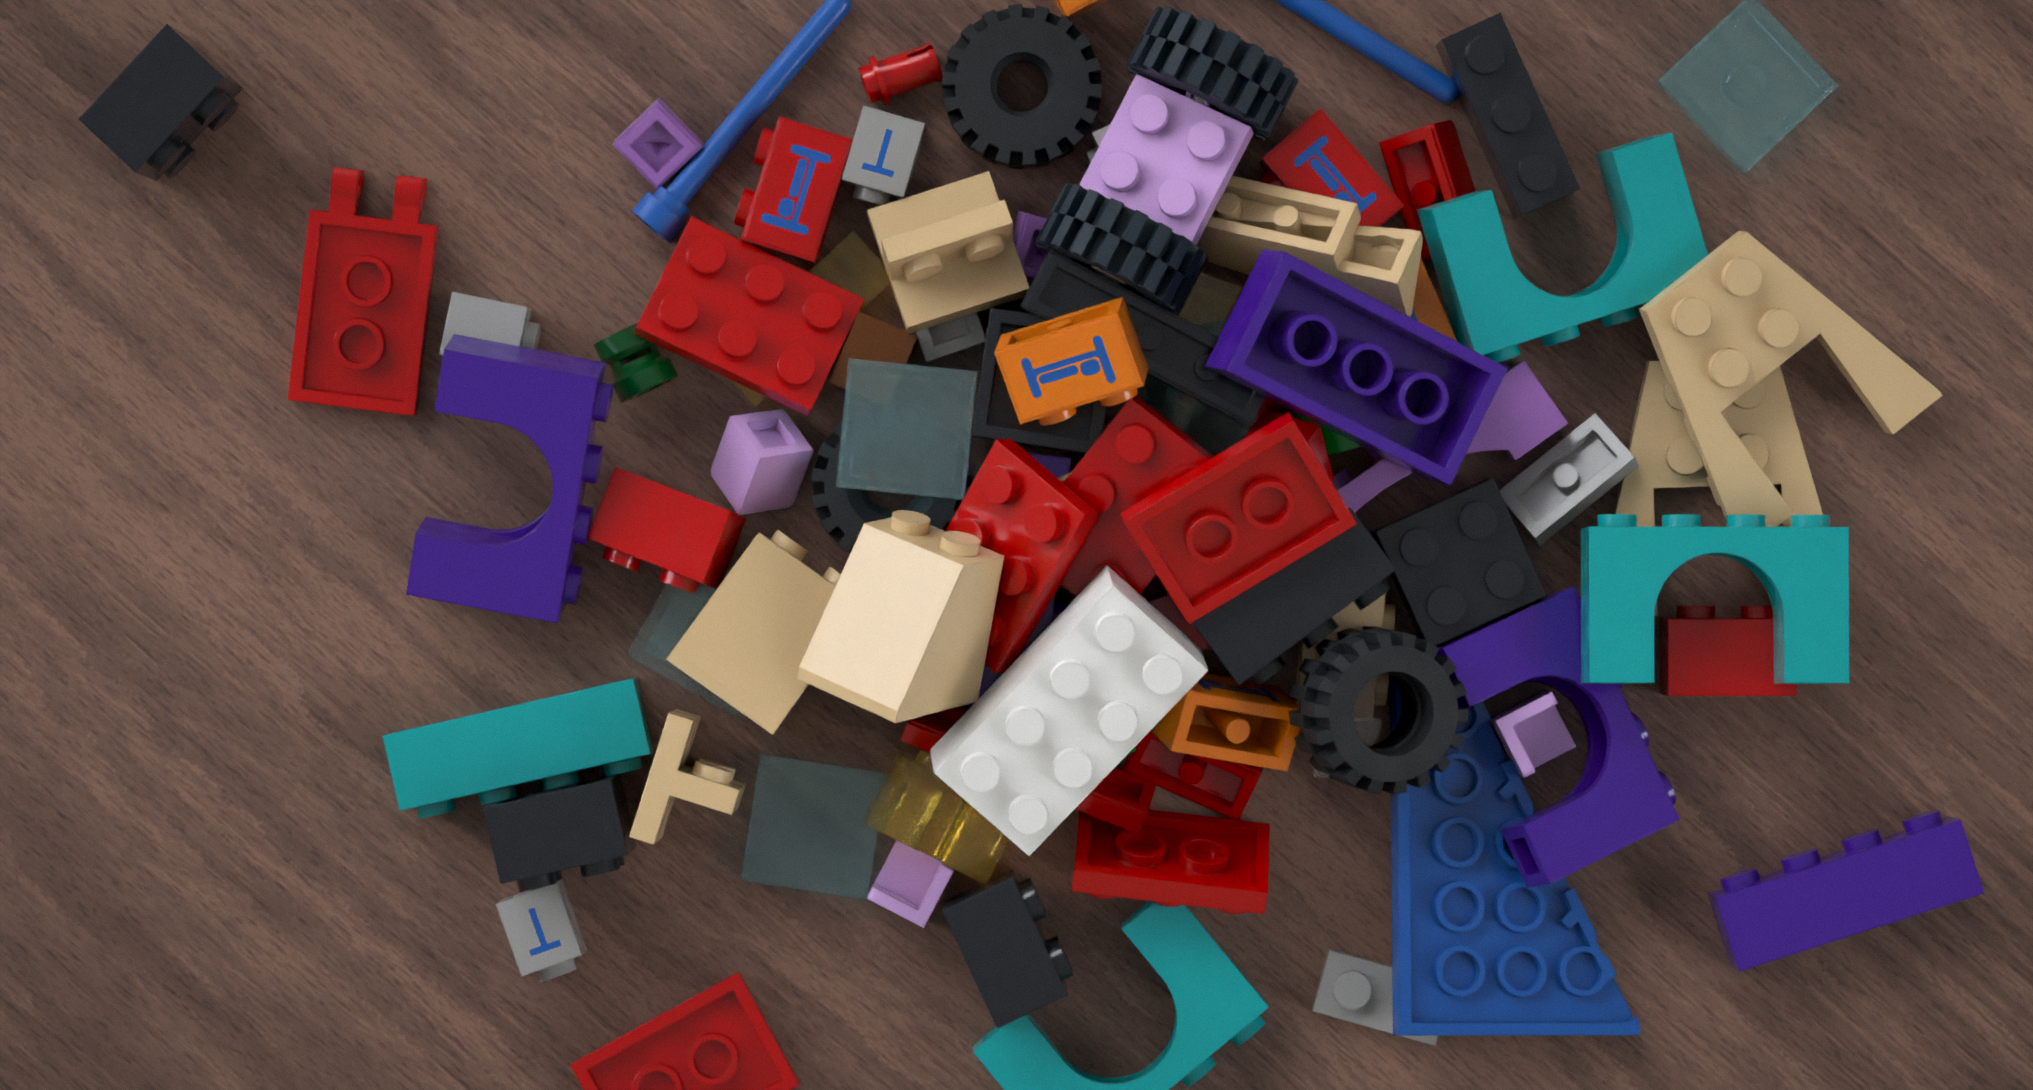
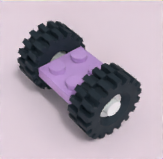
M1160 6L1156 7L1126 65L1129 73L1135 75L1134 80L1080 184H1073L1072 186L1067 183L1064 185L1035 241L1036 246L1045 251L1046 255L1052 249L1179 316L1208 259V256L1203 254L1204 251L1196 245L1252 137L1265 141V139L1269 140L1299 82L1298 78L1294 77L1295 73L1291 69L1283 67L1284 63L1277 58L1266 55L1264 53L1265 50L1241 40V36L1229 30L1226 32L1218 28L1215 23L1206 19L1201 21L1191 13L1182 10L1179 13L1171 7L1165 6L1164 9Z

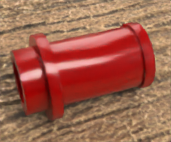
M931 42L879 61L876 60L875 56L868 57L869 64L858 68L870 104L882 100L885 106L891 104L890 97L934 82L939 83L943 78Z

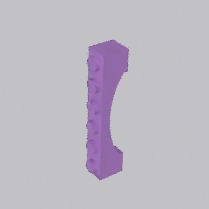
M1524 360L1512 367H1509L1506 361L1499 362L1500 365L1508 369L1466 454L1503 451L1509 461H1514L1568 424ZM1369 451L1367 454L1374 462L1354 477L1345 468L1333 476L1334 481L1332 483L1347 507H1351L1355 513L1378 493L1413 472Z

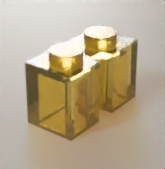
M920 750L915 760L900 752L897 753L863 819L875 830L917 851H921L985 885L1010 840L934 774L931 754Z

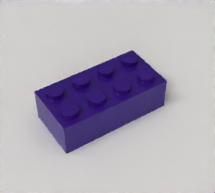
M1262 249L1205 365L1424 479L1446 485H1451L1508 369L1286 252Z

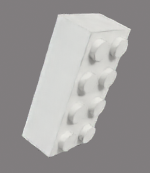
M1106 565L978 699V702H975L930 749L934 774L1030 856L1206 674L1208 668L1201 648Z

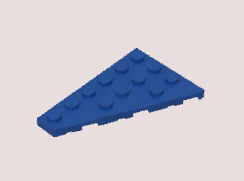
M1390 675L1391 734L1401 716L1402 697L1397 683ZM1483 701L1468 707L1467 723L1457 722L1455 734L1464 736L1459 750L1449 747L1444 754L1451 761L1443 772L1429 769L1428 773L1431 782L1420 788L1407 784L1406 793L1391 794L1393 1036L1640 1035L1638 1017H1633L1614 979L1617 976L1609 958L1601 952L1597 944V934L1575 889L1569 887L1565 877L1552 884L1527 888L1501 829L1533 814L1534 805L1512 760H1507L1489 723L1491 717Z

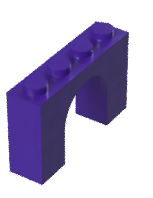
M457 334L452 336L443 353L435 411L507 425L529 437L542 451L549 464L553 481L552 499L550 506L542 515L528 524L512 529H489L425 517L415 534L406 595L558 623L566 603L577 604L582 584L583 567L573 566L576 543L587 544V536L593 517V507L583 505L586 482L597 483L603 456V446L593 444L596 421L607 422L613 395V384L603 383L605 362Z
M1574 586L1549 593L1438 646L1439 650L1436 655L1450 658L1457 668L1449 677L1464 683L1467 695L1457 698L1459 707H1471L1523 681L1536 682L1547 685L1565 696L1575 707L1584 724L1587 735V759L1582 775L1574 788L1559 801L1501 829L1527 888L1552 884L1680 820L1673 806L1676 802V796L1672 784L1663 772L1657 770L1647 748L1649 746L1647 729L1642 720L1630 711L1621 691L1623 684H1581V596H1578Z

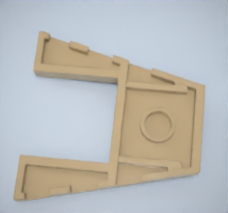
M1746 231L1736 232L1639 309L1668 384L1673 386L1685 415L1683 421L1690 439L1696 443L1708 473L1706 479L1716 504L1721 506L1725 518L1726 515H1766V527H1778L1794 514L1721 412L1815 337L1885 433L1895 434L1943 396L1935 386Z
M1660 361L1646 362L1629 439V451L1636 458L1639 466L1620 481L1616 497L1617 504L1614 514L1637 515V527H1655L1654 488L1710 487L1706 479L1708 473L1696 443L1690 439L1683 421L1685 415L1673 386L1668 384ZM1779 366L1724 409L1721 414L1772 484L1778 485V492L1793 511V515H1823L1785 381ZM1791 516L1781 523L1779 527H1791ZM1656 601L1655 614H1654V616H1658V604H1657V601Z

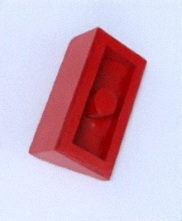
M1452 120L1433 123L1379 142L1395 195L1404 204L1400 210L1406 229L1421 231L1422 233L1421 259L1423 262L1431 260V256L1417 210L1476 191Z
M1150 731L1136 745V751L1127 756L1122 770L1152 781L1158 787L1231 819L1239 820L1259 780L1263 767L1173 752Z

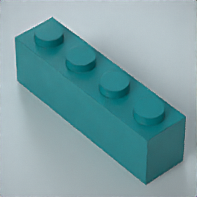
M638 677L382 736L399 811L416 807L418 819L456 811L454 798L476 793L479 795L481 805L517 797L516 784L541 779L543 791L579 783L581 781L578 770L603 765L605 776L643 768L640 756L651 754L655 751Z

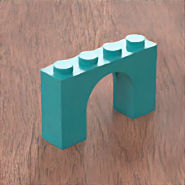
M1655 134L1595 153L1616 224L1615 248L1609 264L1600 277L1587 288L1571 295L1556 296L1534 286L1520 272L1511 255L1492 190L1475 191L1418 209V216L1457 342L1499 363L1519 356L1518 344L1541 337L1543 346L1554 345L1580 336L1577 325L1600 318L1603 327L1630 321L1640 316L1637 308L1638 305L1649 302L1705 258L1708 252L1673 134Z
M1602 514L1598 515V526H1589L1581 529V684L1655 683L1654 614L1659 592L1667 578L1680 565L1692 558L1706 555L1725 557L1742 564L1754 573L1765 587L1773 610L1774 684L1849 683V527H1830V515H1791V527H1766V515H1726V527H1701V515L1670 514L1662 515V527H1637V515Z
M1148 901L1123 921L1120 926L1122 931L1164 980L1174 1001L1175 1020L1171 1037L1164 1050L1151 1064L1135 1073L1119 1077H1103L1083 1071L1072 1064L1060 1052L1030 1014L999 1028H993L973 1045V1053L1004 1090H1169L1180 1080L1186 1087H1190L1216 1065V1062L1211 1057L1215 1051L1229 1040L1236 1047L1240 1046L1265 1025L1266 1022L1260 1014L1268 1009L1269 1006L1187 905L1165 907L1153 901Z

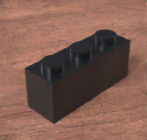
M1501 13L1443 38L1435 47L1449 78L1454 81L1457 87L1458 98L1513 219H1518L1579 190L1580 187Z
M1348 507L1357 525L1192 622L1236 684L1240 685L1249 678L1255 687L1259 686L1287 665L1281 657V654L1300 640L1308 649L1339 627L1333 616L1350 603L1354 602L1358 609L1362 610L1391 589L1385 578L1393 573L1396 568L1351 507Z

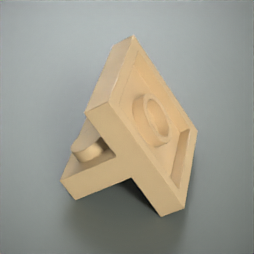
M989 171L867 210L868 219L907 334L1025 297L1029 285L1013 242V222L1005 199L999 201Z
M675 709L668 713L629 835L630 838L652 845L658 842L663 837L675 797L730 815L739 808L746 784L733 780L736 772L735 768L704 758H699V761H695L694 767L686 765L701 716L680 709Z

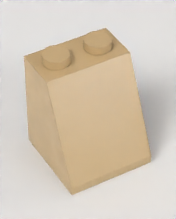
M898 510L894 511L890 518L864 523L802 659L797 679L894 723L978 702L1004 556L980 546V539L972 534L960 531H944L930 525L931 519L928 516L915 511Z
M778 529L771 539L758 532L666 659L772 735L809 685L797 679L799 666L841 573L830 566L823 576L807 566L802 560L809 551Z

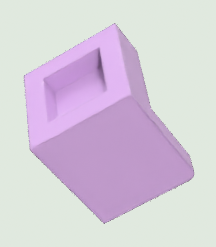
M784 409L733 415L728 419L711 467V476L738 515L789 508L795 502L814 450Z
M1546 689L1491 716V720H1489L1509 760H1512L1519 776L1523 778L1535 773L1534 768L1576 747L1555 706L1558 702L1553 692Z
M898 837L870 889L867 899L924 928L954 871V866Z

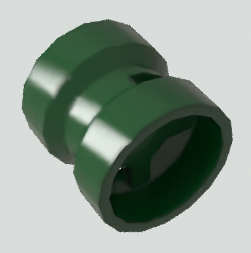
M638 323L624 328L594 344L601 362L610 365L616 377L613 387L621 403L639 397L678 377L671 359L661 355L657 344L635 334V328ZM647 350L648 354L622 366V361Z

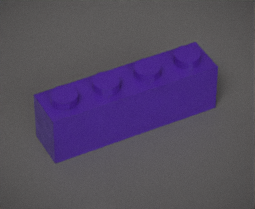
M1932 810L1904 819L1902 822L1905 831L1881 838L1879 830L1873 829L1841 840L1844 850L1820 857L1817 848L1805 850L1782 858L1783 869L1759 877L1757 868H1751L1722 877L1720 882L1723 889L1707 894L1730 966L1738 971H1742L1984 894L1961 820L1950 816L1942 818L1940 810Z

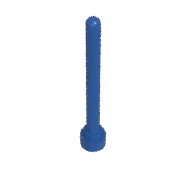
M825 0L668 188L664 189L660 186L653 195L647 192L631 212L658 236L671 244L687 225L683 218L690 211L686 207L688 202L849 13L852 1Z
M1274 0L1441 103L1449 104L1458 98L1457 87L1451 78L1325 1Z

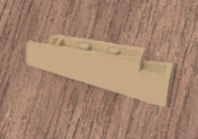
M1232 176L1196 246L1204 251L1203 254L1208 256L1206 262L1250 275L1262 249L1283 251L1411 317L1423 237L1421 231L1411 229L1359 226L1361 216L1357 203Z

